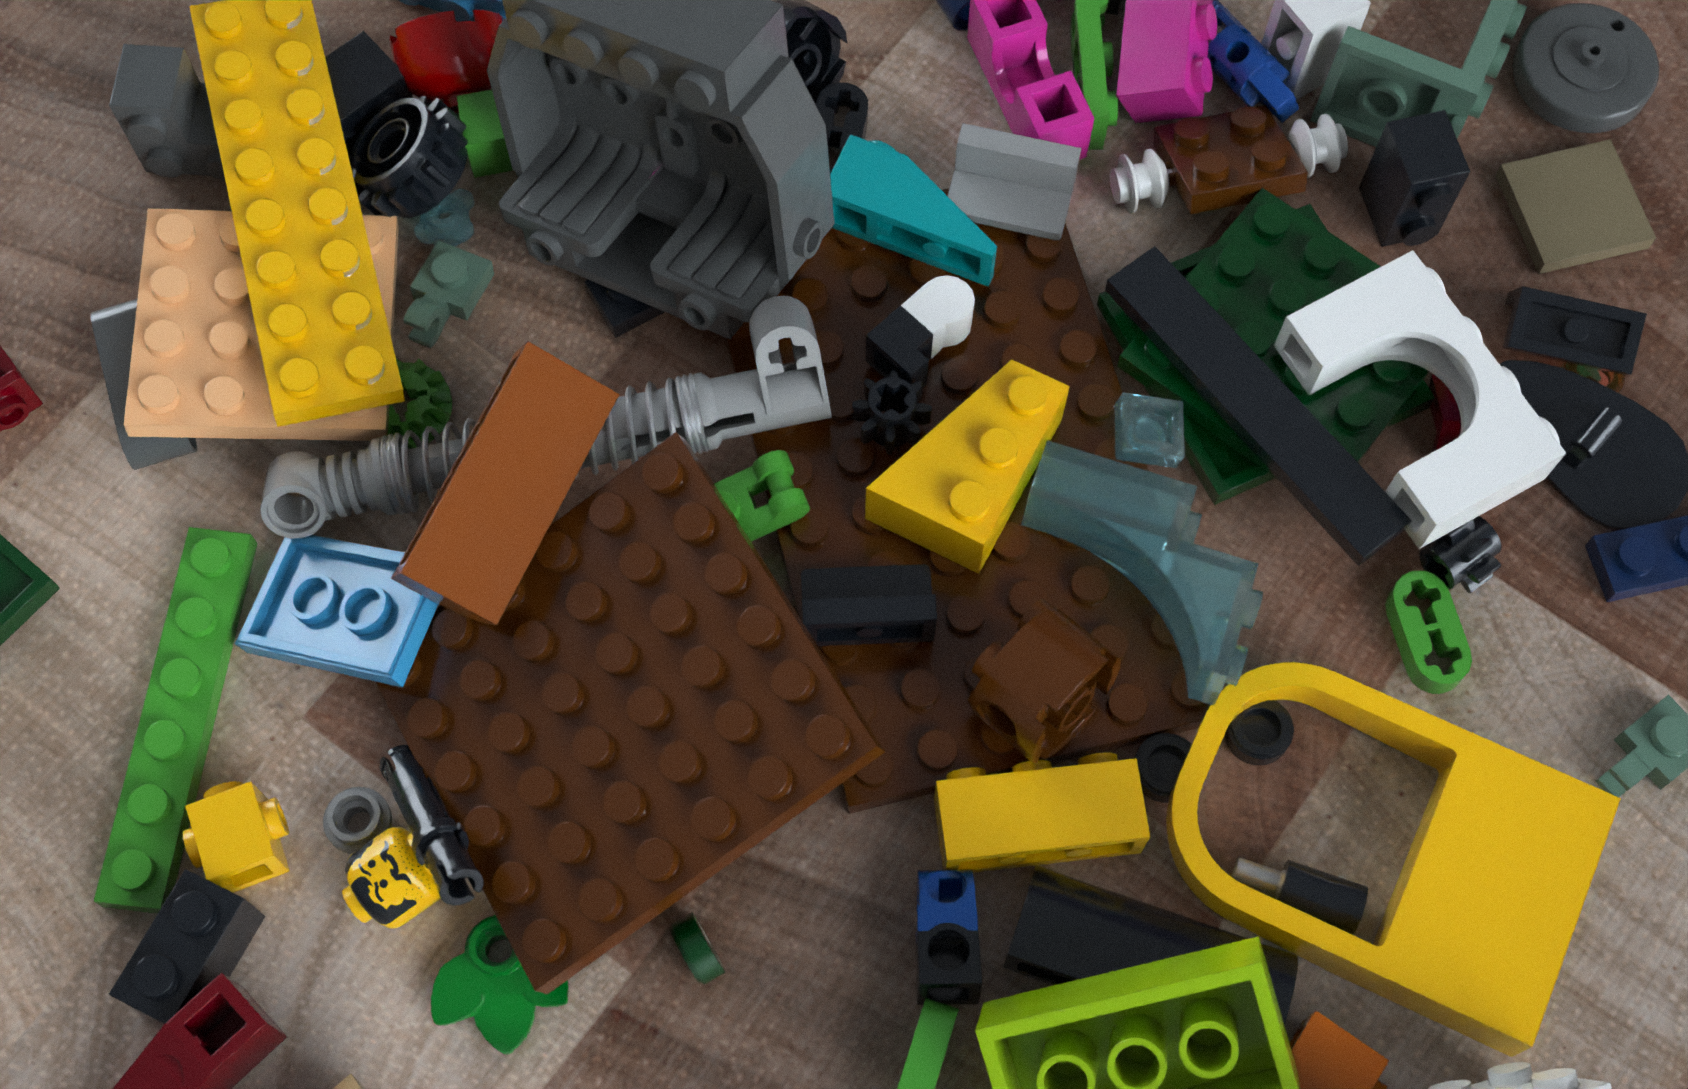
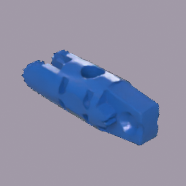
M1213 0L1212 5L1216 12L1217 26H1220L1222 31L1216 35L1214 40L1209 42L1208 58L1212 70L1247 106L1254 107L1260 102L1262 105H1266L1271 114L1283 123L1299 109L1294 93L1283 83L1290 76L1289 71L1218 0Z

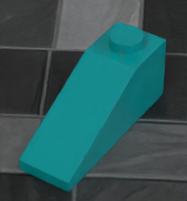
M850 134L830 173L835 223L832 228L989 287L994 275L997 245L907 155L897 152L885 142L878 140L867 141Z

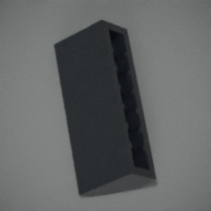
M1036 865L1003 968L1051 985H1058L1249 938ZM1261 943L1285 1025L1297 977L1298 957L1295 954Z

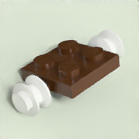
M1266 105L1240 107L1231 112L1201 118H1184L1176 123L1155 126L1153 146L1157 154L1152 149H1146L1142 163L1133 164L1126 154H1121L1118 158L1117 168L1110 170V186L1115 202L1117 204L1124 203L1129 213H1135L1139 200L1149 198L1155 208L1162 207L1169 187L1175 186L1190 214H1196L1250 203L1262 188L1276 197L1305 192L1307 178L1313 175L1316 164L1322 163L1329 173L1337 172L1341 159L1347 156L1348 141L1343 126L1340 123L1335 124L1332 117L1328 114L1320 115L1317 126L1313 129H1310L1303 119L1295 120L1288 138H1286Z

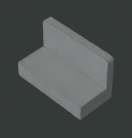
M962 123L957 142L955 170L948 197L974 223L1059 240L1063 234L1082 148Z

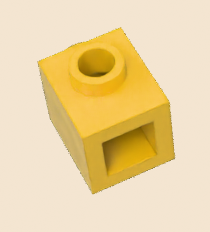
M231 781L216 785L204 793V799L185 805L191 828L183 831L185 848L193 866L196 869L203 867L207 880L234 893L290 872L280 840L281 837L289 835V827L283 809L276 797L268 799L251 781L245 784L240 781Z

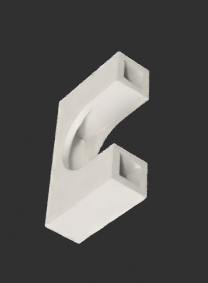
M1413 250L1288 315L1274 344L1275 349L1308 395L1365 365L1385 360L1404 361L1423 367L1436 375L1449 388L1460 411V436L1449 444L1399 470L1385 491L1412 520L1406 532L1418 549L1546 479L1566 454L1560 445L1555 428L1545 418L1537 415L1522 395L1515 375L1508 368L1500 366L1483 343L1482 335L1477 325L1470 318L1460 313L1446 294L1440 276L1433 269L1426 267Z

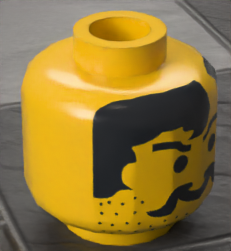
M402 827L386 829L351 854L346 861L345 874L349 886L342 890V895L349 909L363 923H367L373 918L377 923L386 928L395 929L405 925L440 900L437 886L429 869L426 868L425 864L421 866L414 856L411 847L412 833Z

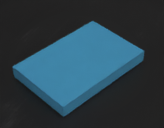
M315 535L292 539L284 537L235 644L249 654L403 688L438 604L391 579L405 552Z

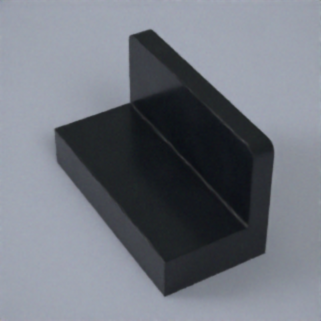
M1525 286L1508 292L1505 305L1512 306L1513 308L1503 345L1504 349L1620 375L1632 374L1647 313Z
M928 565L818 568L802 571L803 624L817 646L934 641L937 624L936 594H932L931 572Z

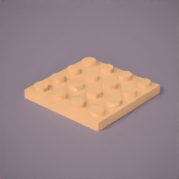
M148 208L124 416V427L128 437L371 441L383 435L388 436L389 405L277 427L232 211ZM362 215L393 344L398 220L397 216Z

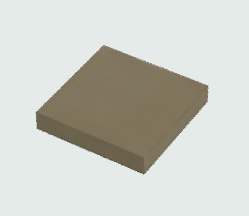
M1611 139L1503 163L1495 174L1538 274L1649 249L1656 239Z

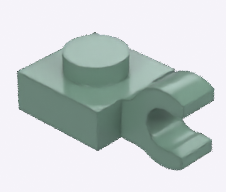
M438 240L410 285L414 301L409 306L403 319L404 324L413 327L408 336L409 340L432 348L437 342L450 315L467 321L495 274L492 261Z
M1668 694L1614 739L1627 755L1599 777L1596 782L1605 792L1617 797L1631 789L1646 775L1660 790L1688 768V714Z

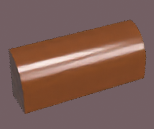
M527 341L514 353L391 579L458 614L485 624L497 625L620 394Z

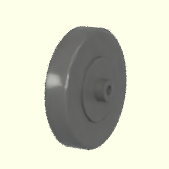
M1571 3L1551 8L1540 14L1529 24L1515 50L1512 73L1520 96L1544 120L1570 131L1601 133L1624 126L1642 111L1657 86L1659 60L1655 47L1647 34L1627 16L1601 5Z

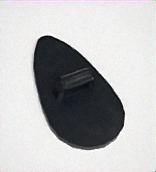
M1508 360L1500 364V366L1508 368L1515 375L1522 395L1537 415L1545 418L1555 428L1560 445L1566 454L1546 478L1583 516L1605 528L1622 530L1662 521L1678 509L1688 491V453L1683 440L1667 422L1637 402L1594 380L1567 369L1536 361Z

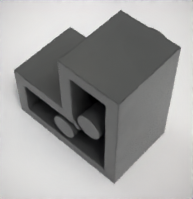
M123 44L109 107L145 171L153 172L163 177L172 178L178 177L181 174L204 175L225 181L205 83H200L185 49L182 47Z

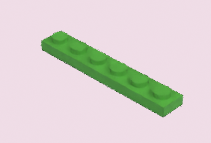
M193 527L188 529L94 897V902L101 907L158 914L176 884L185 847L183 831L189 829L190 826L185 805L196 801L258 544L252 534Z

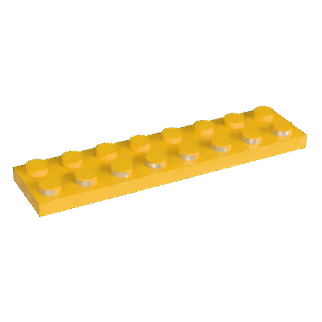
M223 0L189 6L277 427L405 402L403 386L312 0Z

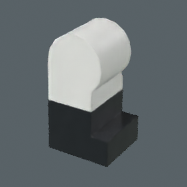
M938 276L928 281L866 335L865 361L884 378L889 377L893 370L897 371L899 378L907 381L910 385L920 381L924 388L927 385L929 361L943 347L959 344L970 333L975 302L973 290L967 282L954 276Z

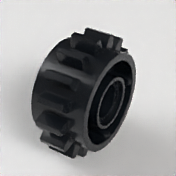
M422 96L420 99L404 98L382 109L361 131L350 153L349 161L353 178L356 181L355 186L359 203L374 215L413 218L433 209L452 191L465 168L468 154L465 146L468 140L462 135V132L467 128L466 124L439 98H436L433 102L426 96Z

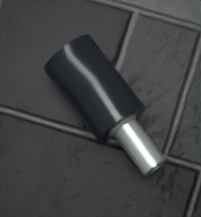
M1238 857L1232 873V878L1273 893L1274 899L1352 935L1357 930L1368 896L1367 886L1350 881L1343 876H1335L1291 860H1287L1283 870L1279 871Z

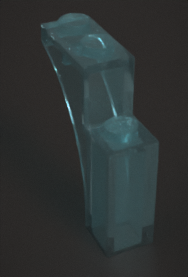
M1047 440L1029 492L1021 525L1074 543L1106 561L1127 577L1151 602L1172 634L1186 674L1188 698L1215 705L1225 683L1237 685L1245 664L1248 648L1238 645L1237 642L1241 627L1252 629L1262 601L1263 592L1252 589L1259 563L1194 544L1202 514L1190 511L1197 486Z

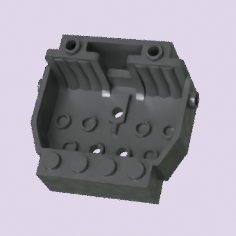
M502 0L506 19L498 27L487 73L512 169L518 176V179L499 201L503 220L523 230L529 255H532L542 264L558 266L681 318L696 329L709 330L731 340L743 323L749 322L755 308L762 301L777 296L806 259H810L815 255L822 239L835 224L826 124L793 60L788 57L783 5L771 0Z

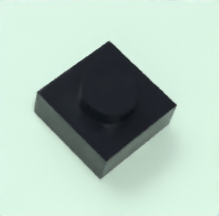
M587 279L584 281L588 295L615 338L665 313L662 310Z

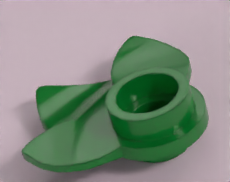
M496 915L481 920L473 927L466 939L465 952L451 959L440 968L434 981L431 995V1014L437 1026L454 1024L474 1016L476 1026L484 1038L500 1053L508 1055L515 1051L529 1035L535 1020L536 1006L548 1008L567 1004L569 982L568 980L549 994L536 992L513 948L511 955L505 961H491L489 959L490 947L499 940L509 941Z

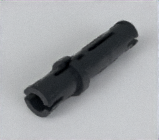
M399 745L391 748L387 752L396 766L395 771L390 760L384 756L380 760L379 768L382 776L388 782L400 811L413 835L411 847L417 862L421 866L425 864L426 868L429 869L442 901L453 906L470 902L475 897L471 893L465 878H468L473 890L479 893L483 888L484 880L468 853L469 839L463 825L460 822L456 824L455 820L450 817L434 783L429 776L426 779L422 771L423 767L415 760L409 746Z

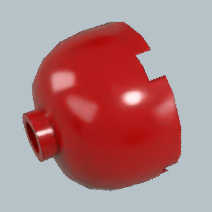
M473 10L475 21H456L454 11H445L421 16L396 27V37L391 35L389 37L393 62L404 76L409 92L418 98L426 96L432 102L439 98L453 112L459 114L456 96L492 90L487 68L498 27L505 20L499 13L487 10Z

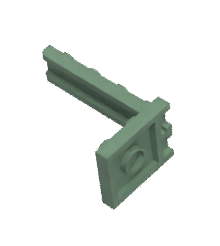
M1491 0L1461 69L1348 26L1310 121L1317 123L1320 115L1328 114L1332 117L1335 124L1340 123L1343 126L1347 136L1376 147L1387 122L1445 110L1458 139L1468 115L1477 119L1480 118L1494 85L1484 82L1485 76L1496 79L1511 45L1500 42L1502 36L1513 39L1527 6L1517 3L1518 0Z

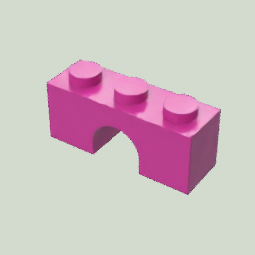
M970 0L967 39L1012 133L1082 148L1080 159L1087 158L1095 118L1072 72L1068 71L1055 76L1052 70L1046 47L1048 23L1037 1Z

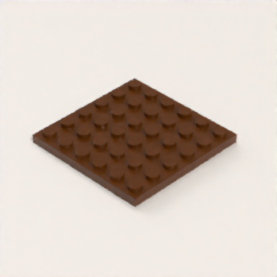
M677 432L549 526L497 625L478 622L441 606L435 611L403 688L376 682L415 760L423 767L422 771L426 779L429 776L450 817L455 820L456 824L460 822L463 825L469 839L468 853L484 880L482 890L534 990L544 994H549L885 753V750L690 445Z

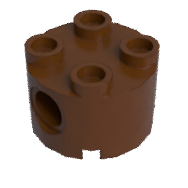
M1044 599L1036 601L1025 612L1017 626L1018 632L1005 646L999 641H995L982 652L972 668V673L980 679V682L973 689L967 701L974 714L1032 763H1038L1040 756L1044 760L1053 756L1073 738L1097 709L1090 703L1095 694V688L1097 687L1107 695L1121 668V658L1060 609L1054 608Z

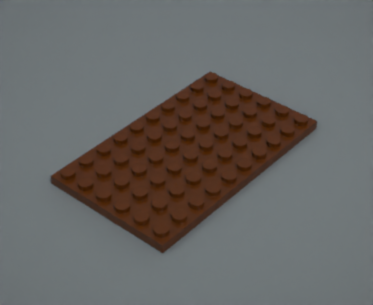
M950 188L943 189L942 191L948 196ZM975 223L997 245L994 275L989 287L831 228L822 239L815 255L810 259H806L777 295L798 299L808 308L820 348L832 418L750 434L756 459L776 450H784L788 453L794 468V473L791 476L794 487L803 490L810 506L809 512L803 518L775 531L796 613L803 622L801 573L805 569L926 564L930 567L932 594H936L937 624L935 639L932 642L818 646L885 750V753L841 784L849 814L932 794L935 791L936 781L947 780L946 775L954 770L978 767L985 769L986 775L1010 773L1013 766L1030 761L974 714L967 701L973 689L980 682V679L972 673V668L979 656L995 641H999L1005 646L1018 632L1017 626L1025 612L1040 599H1044L1054 608L1060 609L1121 658V668L1111 689L1105 695L1097 687L1095 688V694L1090 703L1097 708L1096 711L1068 743L1053 756L1046 759L1052 764L1144 742L1149 737L1160 733L1177 734L1197 729L1210 705L1222 691L1066 223L1062 237L1059 240ZM945 275L962 279L973 290L975 302L970 333L964 341L954 346L943 347L929 361L927 385L922 389V398L919 403L932 406L931 422L926 425H918L920 440L1010 360L1019 362L1070 386L1062 421L979 574L865 519L866 488L910 450L913 445L906 442L901 446L895 447L892 455H887L885 446L879 445L874 440L866 444L861 442V427L864 422L852 419L853 402L866 400L864 396V380L868 378L876 383L884 379L865 361L866 335L928 281ZM744 322L731 340L725 337L734 373L757 369L749 331V322ZM790 338L778 340L782 363L794 362ZM765 490L767 501H769L771 495L769 490Z

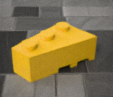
M1010 360L866 488L865 519L979 574L1062 421L1070 386L1019 362Z

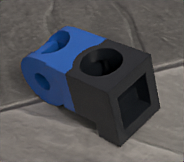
M972 870L917 871V1005H924L926 998L946 1005L979 1004L983 982L975 884Z

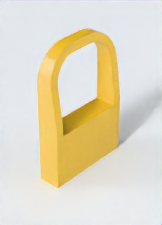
M1283 662L1265 665L1246 672L1228 684L1212 702L1196 732L1170 793L1167 806L1166 828L1169 848L1180 875L1191 891L1215 913L1347 981L1513 1057L1534 1045L1621 798L1337 672L1312 664ZM1267 700H1290L1307 704L1437 769L1438 778L1373 944L1242 884L1228 875L1208 852L1198 825L1197 809L1199 795L1229 724L1249 707Z

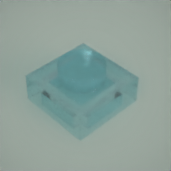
M1123 392L1115 403L1116 460L1176 468L1185 457L1183 401Z

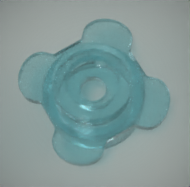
M457 189L452 194H448L433 209L420 215V222L414 228L416 238L424 244L433 243L434 245H436L438 240L452 246L468 241L474 234V226L469 216V210L475 205L473 195L466 189ZM442 213L450 214V216L445 219L439 218Z

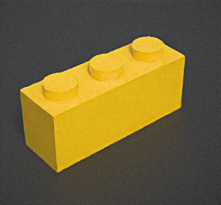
M1095 753L1080 758L1078 765L1052 768V763L1047 760H1038V763L1026 761L1013 766L1010 773L986 775V770L983 768H962L949 772L946 775L947 780L936 781L933 801L943 870H972L974 873L1142 853L1150 839L1137 758L1118 760L1115 753Z

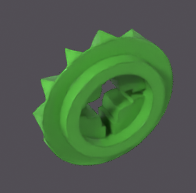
M396 359L403 390L407 392L410 399L417 400L408 402L407 412H405L406 421L404 422L401 421L399 414H396L394 407L389 405L388 435L399 433L404 436L407 430H411L419 437L422 443V435L427 426L433 427L440 434L449 421L452 412L451 392L440 371H434L427 367L420 359L415 363L401 362ZM429 432L428 443L435 439L431 432ZM409 436L408 448H417L414 440Z

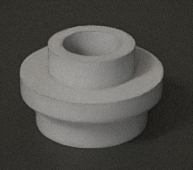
M353 787L337 794L329 802L323 817V828L329 841L337 849L348 854H353L386 829L391 828L392 813L388 803L378 792L366 787ZM360 812L370 815V822L364 830L360 832L349 831L348 823L352 816Z

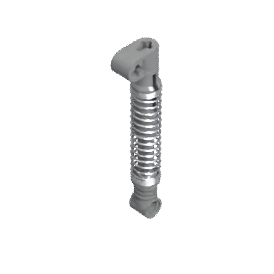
M774 296L762 301L755 308L749 319V331L757 369L715 378H709L702 372L693 375L689 373L688 376L683 374L682 377L677 375L675 380L668 377L665 388L657 389L655 384L648 381L645 392L637 393L635 388L628 385L625 396L618 397L580 469L591 467L592 473L597 475L599 472L598 465L611 463L612 469L617 471L619 468L618 461L631 459L632 464L635 463L638 457L646 455L675 432L688 442L695 454L696 452L701 454L702 451L707 453L708 450L718 449L725 439L832 418L820 348L808 308L798 299L789 296ZM790 338L794 362L782 363L778 340ZM467 418L463 426L462 435L453 423L447 422L443 429L442 439L433 427L427 426L422 435V443L419 437L411 430H407L404 436L399 433L389 434L388 436L383 435L382 437L372 439L367 448L358 450L357 456L352 451L343 453L342 461L338 455L327 456L325 463L323 458H317L312 454L302 451L287 452L279 455L269 464L266 472L260 507L262 520L267 528L277 535L292 539L304 538L316 533L323 526L324 521L335 519L336 512L340 517L351 516L352 509L355 514L366 513L367 504L371 511L381 510L387 515H403L404 512L410 513V511L417 512L419 509L418 493L427 491L430 503L432 504L438 493L437 489L441 488L469 437V425L471 424L474 428L476 422L471 418ZM450 428L453 431L456 440L448 441ZM429 432L434 436L436 444L428 445ZM409 436L414 440L417 448H408ZM287 493L303 494L304 497H295Z

